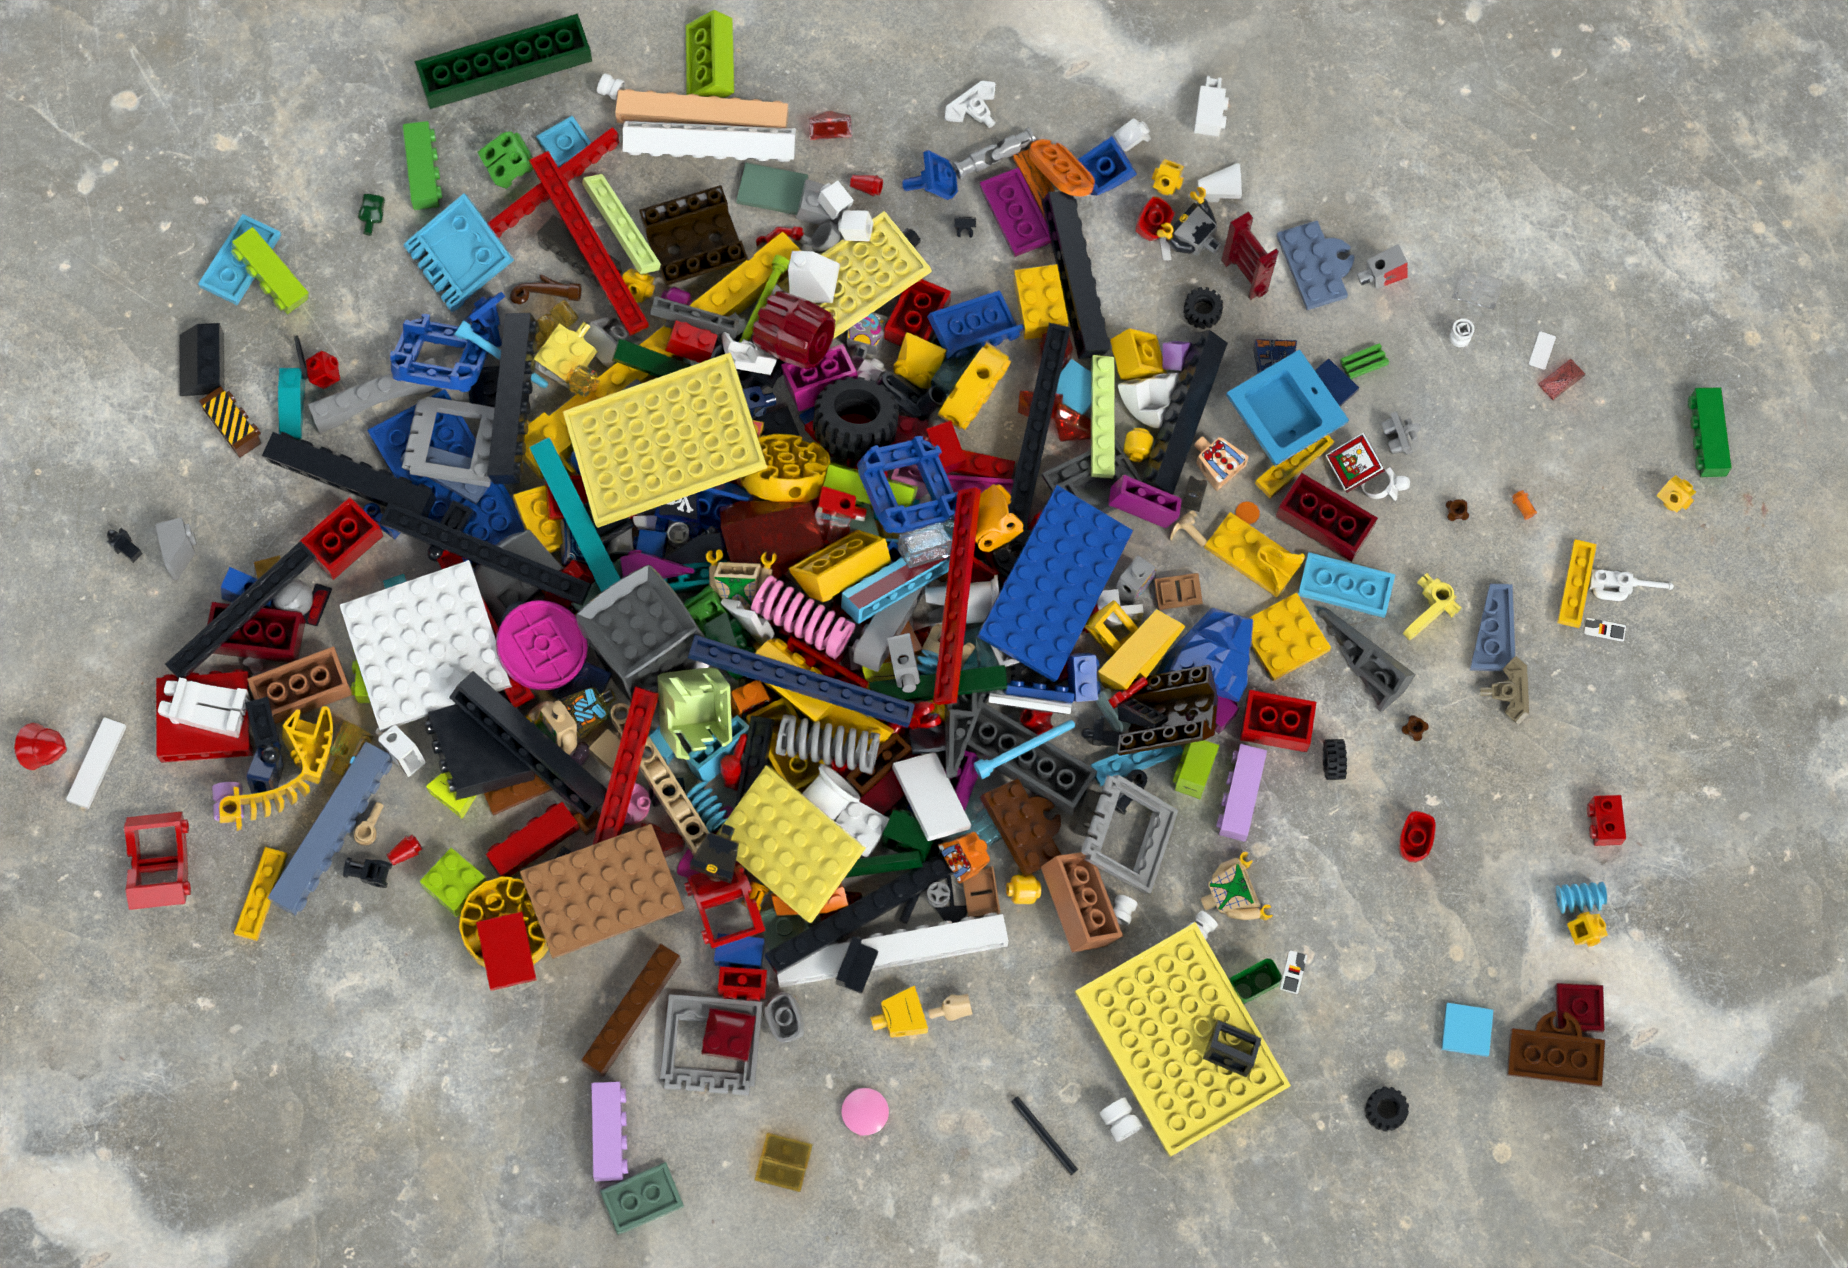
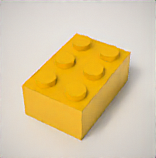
M1057 264L1014 270L1013 283L1021 324L1024 325V330H1022L1024 340L1046 337L1049 323L1068 327V318Z

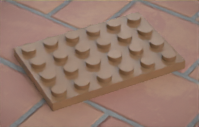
M652 824L520 871L552 959L677 914L685 909Z

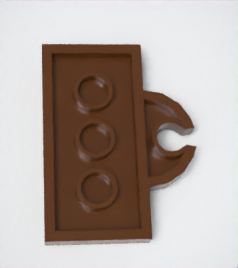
M1019 779L988 791L979 797L1024 877L1041 870V866L1054 857L1062 855L1052 839L1061 827V816L1057 814L1051 820H1048L1043 815V811L1049 812L1055 807L1052 802L1042 797L1029 798Z
M1556 1011L1543 1015L1536 1023L1534 1031L1510 1029L1507 1076L1602 1087L1605 1040L1582 1037L1581 1027L1577 1019L1569 1013L1564 1012L1562 1015L1565 1022L1563 1029H1557L1553 1025Z

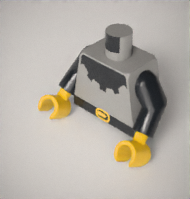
M1197 187L1199 196H1197L1195 191L1190 193V198L1197 200V204L1194 202L1173 226L1169 223L1162 224L1161 226L1165 231L1162 229L1158 230L1157 235L1162 238L1166 237L1168 244L1178 253L1198 255L1206 248L1215 254L1221 246V243L1214 238L1217 231V222L1207 199H1204L1206 196L1205 189Z

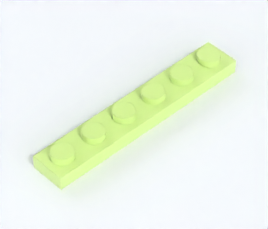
M603 174L584 177L582 185L638 272L644 274L658 271L661 266L660 262Z
M1093 355L1091 358V477L1113 479L1115 475L1114 357Z

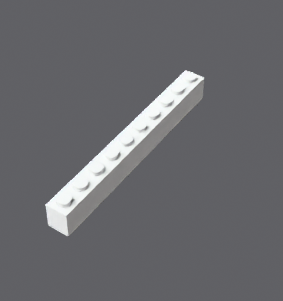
M995 912L985 914L984 918L966 917L957 923L943 921L934 927L921 925L912 931L906 932V929H899L893 931V934L884 936L883 933H876L870 935L868 939H862L863 945L878 950V955L871 971L1008 946V936L1003 914L997 915ZM852 938L848 939L846 943L838 944V942H834L777 975L779 988L836 978Z

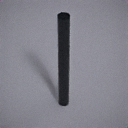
M939 838L934 840L926 861L938 855L940 851L938 845L943 843V840ZM920 894L907 900L899 918L900 922L908 923Z
M1019 1096L1013 1099L1011 1103L1072 1176L1079 1169Z

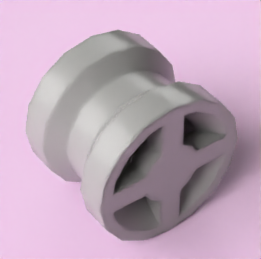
M934 882L927 890V901L934 908L945 907L950 899V889L943 882Z

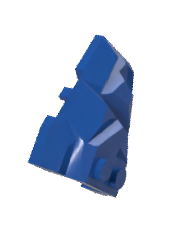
M1212 607L1164 656L1156 674L1210 664L1218 696L1239 702L1248 684L1247 670L1250 664L1249 649L1252 643L1253 619Z

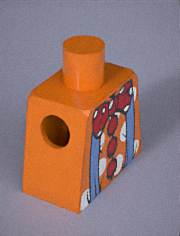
M758 680L730 692L731 715L733 718L738 715L743 721L746 720V716L773 703L766 686Z
M974 831L957 835L938 845L959 884L977 875L990 861V857L986 852V842L979 839Z

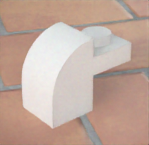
M1118 589L1102 591L1097 601L1099 610L1113 600L1120 605ZM1143 604L1120 606L1134 623L1142 620L1144 613ZM1114 612L1103 622L1109 629L1121 630L1122 622Z

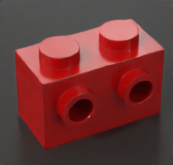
M675 321L665 351L701 363L710 359L718 335L707 329L691 326L687 322Z
M951 420L926 429L927 437H924V440L931 443L934 447L936 445L940 447L942 453L939 455V459L946 474L967 467L965 455Z
M1621 795L1593 796L1587 804V815L1591 817L1592 825L1589 827V835L1594 840V846L1622 845L1626 840Z
M720 967L718 994L723 996V999L737 1000V997L746 998L747 1001L758 1002L760 999H766L767 970Z

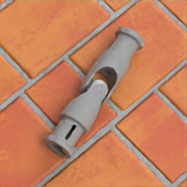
M1028 127L1024 132L1016 136H1008L997 144H992L970 154L968 158L960 162H953V168L957 177L960 180L964 179L965 175L974 171L979 172L1001 161L1003 157H1011L1020 153L1021 149L1030 146L1036 141L1035 135ZM986 152L992 161H984V155L986 154Z

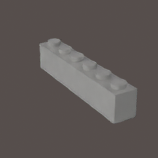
M925 586L871 616L870 624L866 623L862 630L861 639H856L852 647L854 663L876 672L879 671L890 652L887 638L901 634L923 597Z

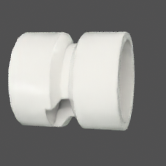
M1126 1098L1117 1100L1099 1113L1106 1125H1112L1110 1131L1116 1142L1126 1139L1142 1128L1138 1117L1130 1115L1132 1108Z

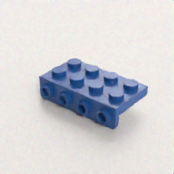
M1000 290L932 312L927 316L942 348L947 350L946 356L948 359L955 356L957 359L962 358L973 350L977 353L987 342L995 347L1004 342L1003 340L1005 339L1009 341L1015 340L1021 336L1020 332L1024 330L1023 324H1016Z

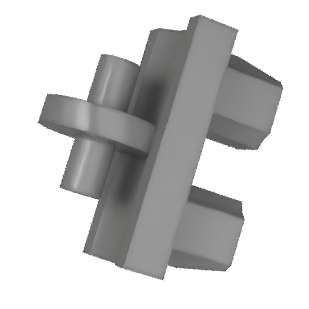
M1397 411L1391 413L1392 418L1381 423L1386 436L1395 432L1398 433V438L1388 441L1391 452L1396 454L1405 451L1407 455L1413 453L1407 436L1410 435L1412 441L1418 439L1416 433L1421 430L1420 424H1412L1411 418L1405 420L1406 426L1404 427Z

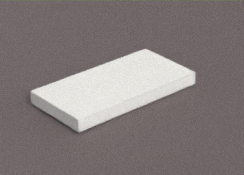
M936 752L893 763L894 773L927 841L970 829L971 823L949 779L946 778V773Z

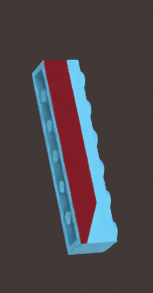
M945 533L940 537H935L931 542L916 548L914 552L905 557H900L896 562L883 567L874 575L864 578L853 587H848L842 592L841 608L859 624L949 571L952 536Z

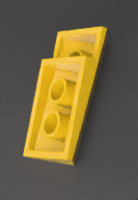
M1156 609L1098 671L1102 686L1105 689H1127L1135 678H1147L1185 626Z

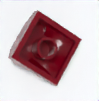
M710 1008L701 1054L748 1062L756 1015Z

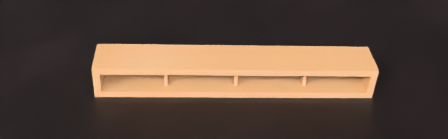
M632 89L618 90L615 114L617 123L640 121L787 128L788 103L781 101L763 102L759 99L741 100L735 97L730 99L718 96L701 97L695 94L678 95L673 92L667 94L654 91L638 92Z

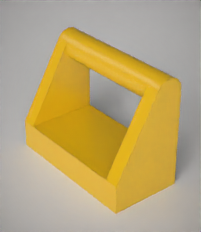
M1115 600L1088 618L1084 626L1109 656H1113L1138 629L1136 624ZM1112 612L1131 632L1119 642L1103 624Z

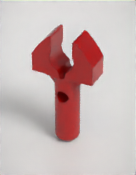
M1139 678L1127 689H1124L1122 692L1119 691L1108 700L1114 709L1117 708L1119 703L1147 685L1146 678Z

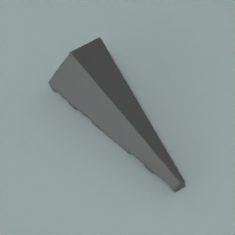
M1322 608L1318 613L1319 617L1324 619L1329 627V633L1340 644L1339 649L1356 676L1362 679L1367 687L1365 689L1368 695H1372L1377 703V709L1380 712L1384 711L1406 691L1416 674L1328 608Z
M987 692L958 695L957 703L945 704L946 778L957 776L959 765L965 754L967 743L970 740Z

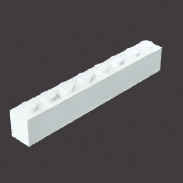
M625 121L623 125V152H628L630 155L650 153L651 156L671 154L673 157L692 155L694 158H704L705 156H714L716 159L735 157L737 160L756 158L759 161H767L770 158L778 159L780 162H788L790 159L794 160L796 128Z

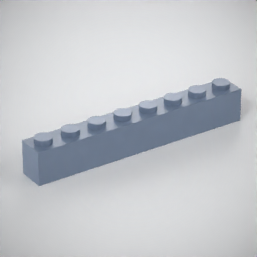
M368 742L364 743L269 894L268 899L272 904L296 916L298 911L301 912L307 904L306 898L310 892H314L318 887L319 877L331 866V858L335 852L338 853L344 844L343 839L347 833H351L356 825L355 820L359 813L362 814L366 810L369 797L378 791L380 787L379 781L383 775H387L391 770L392 759L389 753Z

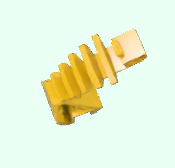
M327 706L321 708L317 724L300 720L299 709L283 724L282 740L289 750L291 758L294 759L295 765L299 766L302 773L287 784L262 793L239 795V787L233 786L234 796L224 797L220 801V823L236 822V831L242 829L240 805L249 804L250 820H256V803L262 802L263 813L266 818L271 814L269 800L274 799L278 813H280L284 809L282 795H287L292 806L298 800L297 793L294 790L296 787L304 797L310 792V786L304 780L316 784L320 783L323 772L328 764L333 734L332 716ZM227 805H232L236 810L233 813H226L223 808Z

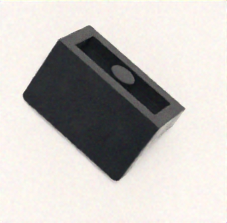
M853 936L837 974L836 985L860 994L863 993L877 958L878 950L863 945L862 939Z

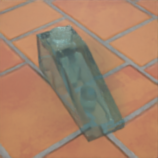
M970 351L968 355L959 359L956 356L947 358L931 379V387L937 386L942 388L948 398L978 352Z

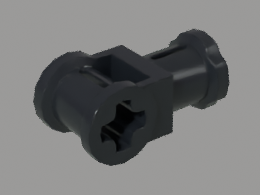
M1140 769L1132 770L1128 774L1127 780L1133 782L1137 778L1140 779V783L1136 785L1144 789L1147 784L1146 773ZM1120 792L1114 810L1125 815L1127 812L1126 808L1133 799Z
M347 857L343 868V877L360 878L362 883L378 888H387L388 883L386 880L389 870L392 869V864L383 860L365 859L363 863L353 861L352 858Z

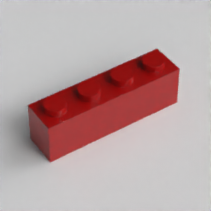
M563 802L558 805L557 803L552 804L546 809L545 814L539 818L538 816L533 817L526 823L527 826L520 831L518 829L514 830L507 836L508 839L501 844L499 842L495 843L488 849L486 857L500 877H511L579 830L577 821Z

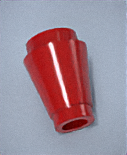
M852 175L850 187L871 196L880 195L883 189V179L879 178L878 175Z
M412 834L409 837L405 836L386 855L395 866L419 855V851L423 848Z

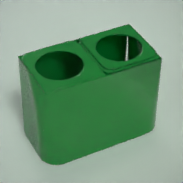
M1266 958L1229 978V981L1244 1005L1278 987L1282 975L1274 961ZM1260 973H1266L1271 978V985L1266 989H1261L1255 984V978ZM1239 984H1246L1250 987L1251 995L1248 999L1240 997L1236 990Z

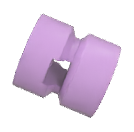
M222 782L212 786V796L216 802L213 805V817L215 820L219 821L220 801L224 797L234 796L233 786L239 787V795H243L241 783ZM227 805L223 810L226 813H233L236 808L232 805ZM240 805L241 819L244 817V805Z

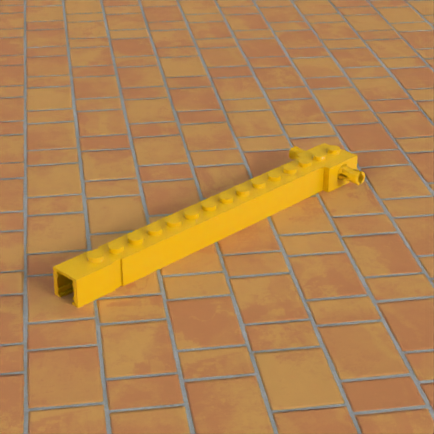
M782 232L756 252L749 261L746 260L689 306L726 317L734 313L739 315L759 299L773 271L772 261L775 255H780L790 260L792 251L801 250ZM788 270L780 275L776 285L788 276ZM665 325L639 345L680 361L683 359L681 356L665 351L672 330L665 327ZM620 363L614 364L580 391L584 395L576 394L550 416L544 412L532 422L527 419L528 433L525 435L524 440L526 453L523 455L522 460L540 479H543L544 476L529 447L550 437L568 475H575L576 471L566 461L571 456L574 448L563 411L622 391L635 379L645 383L658 377Z

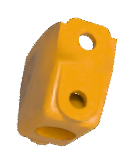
M991 485L980 496L975 543L980 550L985 552H991L1010 542L1024 531L1022 521L1013 513H1009L1008 504L1011 503V495L1001 485ZM1014 523L1012 527H1007V524Z

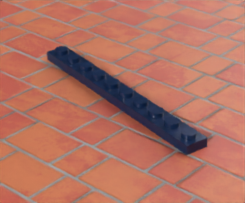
M698 635L694 636L688 655L689 659L907 728L911 722L915 706L913 703Z

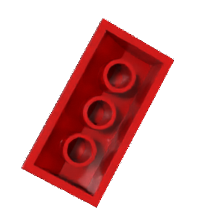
M791 636L789 638L787 649L793 654L798 653L805 659L804 663L809 667L817 668L824 676L868 689V682L794 637Z

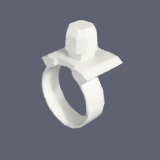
M1389 467L1384 472L1389 475L1390 483L1383 492L1369 494L1365 491V483L1361 485L1365 494L1372 499L1384 498L1389 494L1396 501L1398 490L1408 489L1410 487V480L1406 476H1396Z

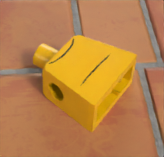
M915 986L882 1001V1014L870 1017L873 1030L887 1027L891 1038L928 1033V1026Z

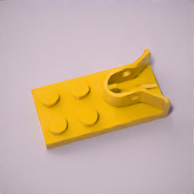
M1229 512L1204 546L1206 550L1275 597L1280 595L1301 567L1305 558L1303 553L1301 555L1290 553L1231 512Z

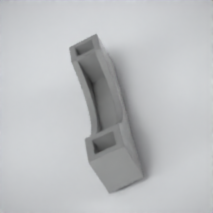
M433 358L419 362L436 365ZM392 373L310 403L308 406L319 433L341 426L357 413L378 403L402 396L422 395L439 388L397 381L393 379Z

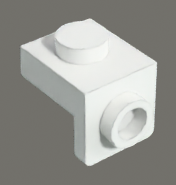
M1134 118L1113 133L1125 152L1142 140L1147 142L1151 140L1148 134L1150 132L1148 126L1143 121L1139 122Z
M876 358L865 359L858 369L857 375L858 377L865 378L867 381L871 379L877 382L888 370Z

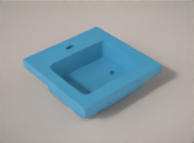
M1300 349L1226 393L1227 398L1274 466L1324 438L1349 421Z

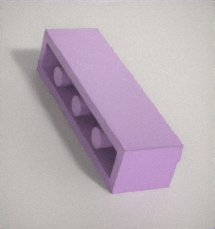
M1240 744L1238 751L1234 750L1231 763L1235 764L1233 772L1229 771L1226 785H1230L1228 793L1224 792L1221 806L1225 807L1224 814H1219L1216 827L1220 828V836L1246 841L1267 750Z
M620 1082L592 1083L593 1178L595 1182L624 1180V1174L628 1173V1160L623 1159V1150H627V1135H623V1126H627V1113L622 1112V1103H626V1088H622Z

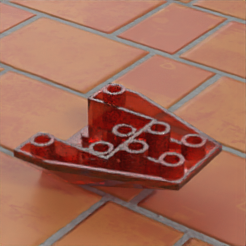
M739 501L720 507L721 529L731 563L761 564V568H763L762 555L767 551L766 560L771 562L772 556L775 553L776 561L771 565L770 569L772 570L771 575L778 579L787 573L790 567L805 560L824 546L811 502Z

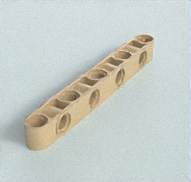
M617 703L611 709V720L620 738L622 737L627 717L619 720L615 717V714L619 711H624L628 715L630 707L625 703ZM648 735L644 749L650 750L651 755L641 759L639 769L695 859L709 865L719 864L727 871V862L721 852L720 854L715 853L716 849L713 847L710 849L708 846L710 844L709 840L706 839L708 834H710ZM671 787L675 790V794L665 796L663 790ZM689 826L699 828V832L696 835H690L686 830ZM704 870L707 876L713 881H721L725 878L721 875Z

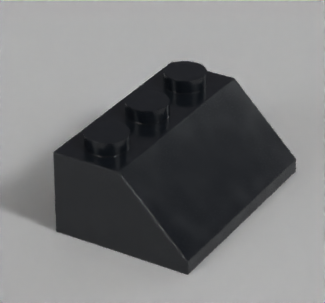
M220 323L197 324L179 335L180 396L208 395L220 386L225 391L224 332Z

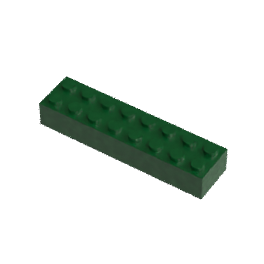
M577 13L415 61V65L429 109H433L592 62V56Z

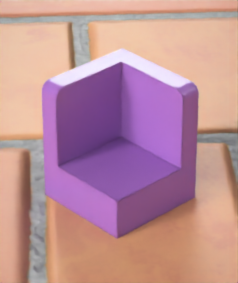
M1170 341L1163 343V369L1182 371L1185 357L1189 352L1192 342Z

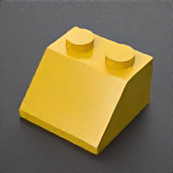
M1129 328L1110 339L1120 379L1151 378L1156 374H1167L1166 369H1163V357L1157 335Z

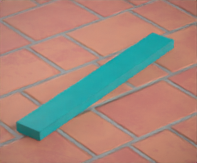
M550 437L529 448L601 592H603L609 586L619 581L620 577Z

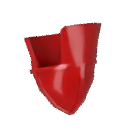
M26 724L19 730L15 739L16 758L20 765L28 770H36L42 766L53 764L67 752L63 736L58 731L46 728L41 724Z

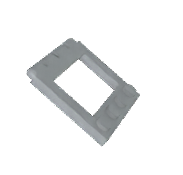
M428 396L426 400L418 399L402 468L410 470L412 475L490 487L491 480L487 476L495 407ZM437 412L481 419L470 469L426 462Z
M1107 775L1102 792L1107 795H1100L1095 809V813L1100 816H1093L1088 830V834L1092 838L1086 837L1081 853L1086 855L1085 860L1144 894H1151L1178 809L1120 775ZM1120 792L1153 811L1133 871L1100 853Z
M669 994L660 1077L661 1080H665L664 1089L681 1090L682 1081L686 1082V1091L705 1092V1084L709 1083L710 1093L728 1094L729 1085H733V1094L749 1096L750 1087H755L763 1003L758 1001ZM710 1008L756 1015L749 1060L745 1062L744 1072L674 1067L679 1020L707 1022Z

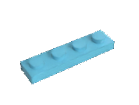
M1181 745L1121 756L1115 754L1091 764L1090 767L1098 771L1096 781L1099 787L1104 785L1107 775L1126 777L1132 770H1144L1182 755L1183 750Z

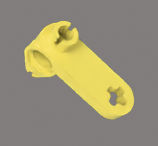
M1428 573L1424 577L1422 576L1417 583L1424 589L1422 594L1428 599L1430 608L1403 632V635L1409 641L1442 612L1446 611L1452 618L1455 616V613L1457 614L1462 609L1455 602L1457 596L1454 594L1453 588L1449 584L1443 583L1439 578L1433 580ZM1436 594H1443L1446 600L1438 599Z

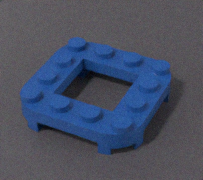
M421 314V319L412 321L406 319L403 323V332L394 351L390 352L392 377L397 381L468 392L471 386L477 382L489 352L469 339L465 340L462 338L461 340L454 334L459 326L431 322L430 314ZM473 322L471 328L474 329L473 332L489 342V334L481 329V324ZM424 341L456 348H465L460 361L455 363L454 368L416 362Z
M915 436L911 441L880 448L878 445L873 446L857 464L859 476L876 516L883 525V529L888 533H905L942 524L955 514L958 492L954 493L939 459L942 451L938 445L934 447L928 441L923 440V436ZM916 464L932 501L905 508L903 505L898 506L884 471Z

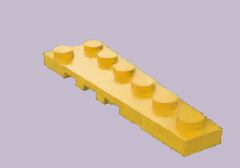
M763 682L766 686L772 689L780 697H784L768 683ZM791 703V705L794 708H796L799 712H801L808 719L814 722L813 719H811L808 715H806L803 711H801L798 707ZM837 705L829 716L819 720L822 730H824L826 723L832 724V738L835 737L838 726L844 727L843 746L845 745L849 730L855 728V751L862 731L868 732L867 751H869L872 743V738H870L871 732L880 734L879 747L894 732L892 728L871 716L867 717L860 712Z

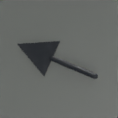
M951 876L947 877V885L950 889V907H938L936 910L943 921L957 923L965 918L967 906L954 905Z

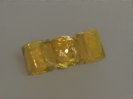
M566 300L559 302L549 310V314L546 313L536 320L539 323V333L536 334L535 339L537 351L545 344V341L548 340L559 323L568 328L578 320L579 316Z

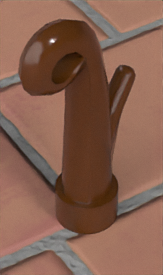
M541 274L539 277L545 283H523L514 287L510 293L511 301L518 305L528 300L529 293L546 294L568 298L571 301H580L582 286L576 283L564 284ZM520 293L524 294L522 297H517Z

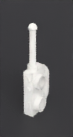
M1592 569L1589 590H1593L1594 595L1599 599L1622 601L1628 597V594L1632 593L1633 587L1637 585L1666 588L1669 590L1673 589L1674 585L1671 582L1662 583L1637 580V578H1633V574L1630 572ZM1604 587L1618 589V592L1603 591Z

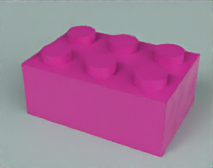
M843 344L829 348L825 357L815 368L804 369L789 363L781 365L785 384L798 411L815 406L818 394L828 384L831 383L833 385L834 381L838 379L845 380L846 377L858 379L857 371Z

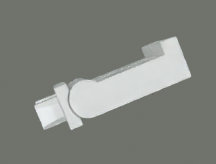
M179 678L178 682L166 681L164 693L174 697L172 703L160 702L158 708L160 715L169 718L175 724L181 723L236 738L239 737L244 720L243 716L246 713L245 703L249 702L250 699L246 689L237 688L235 690L187 681L184 678Z

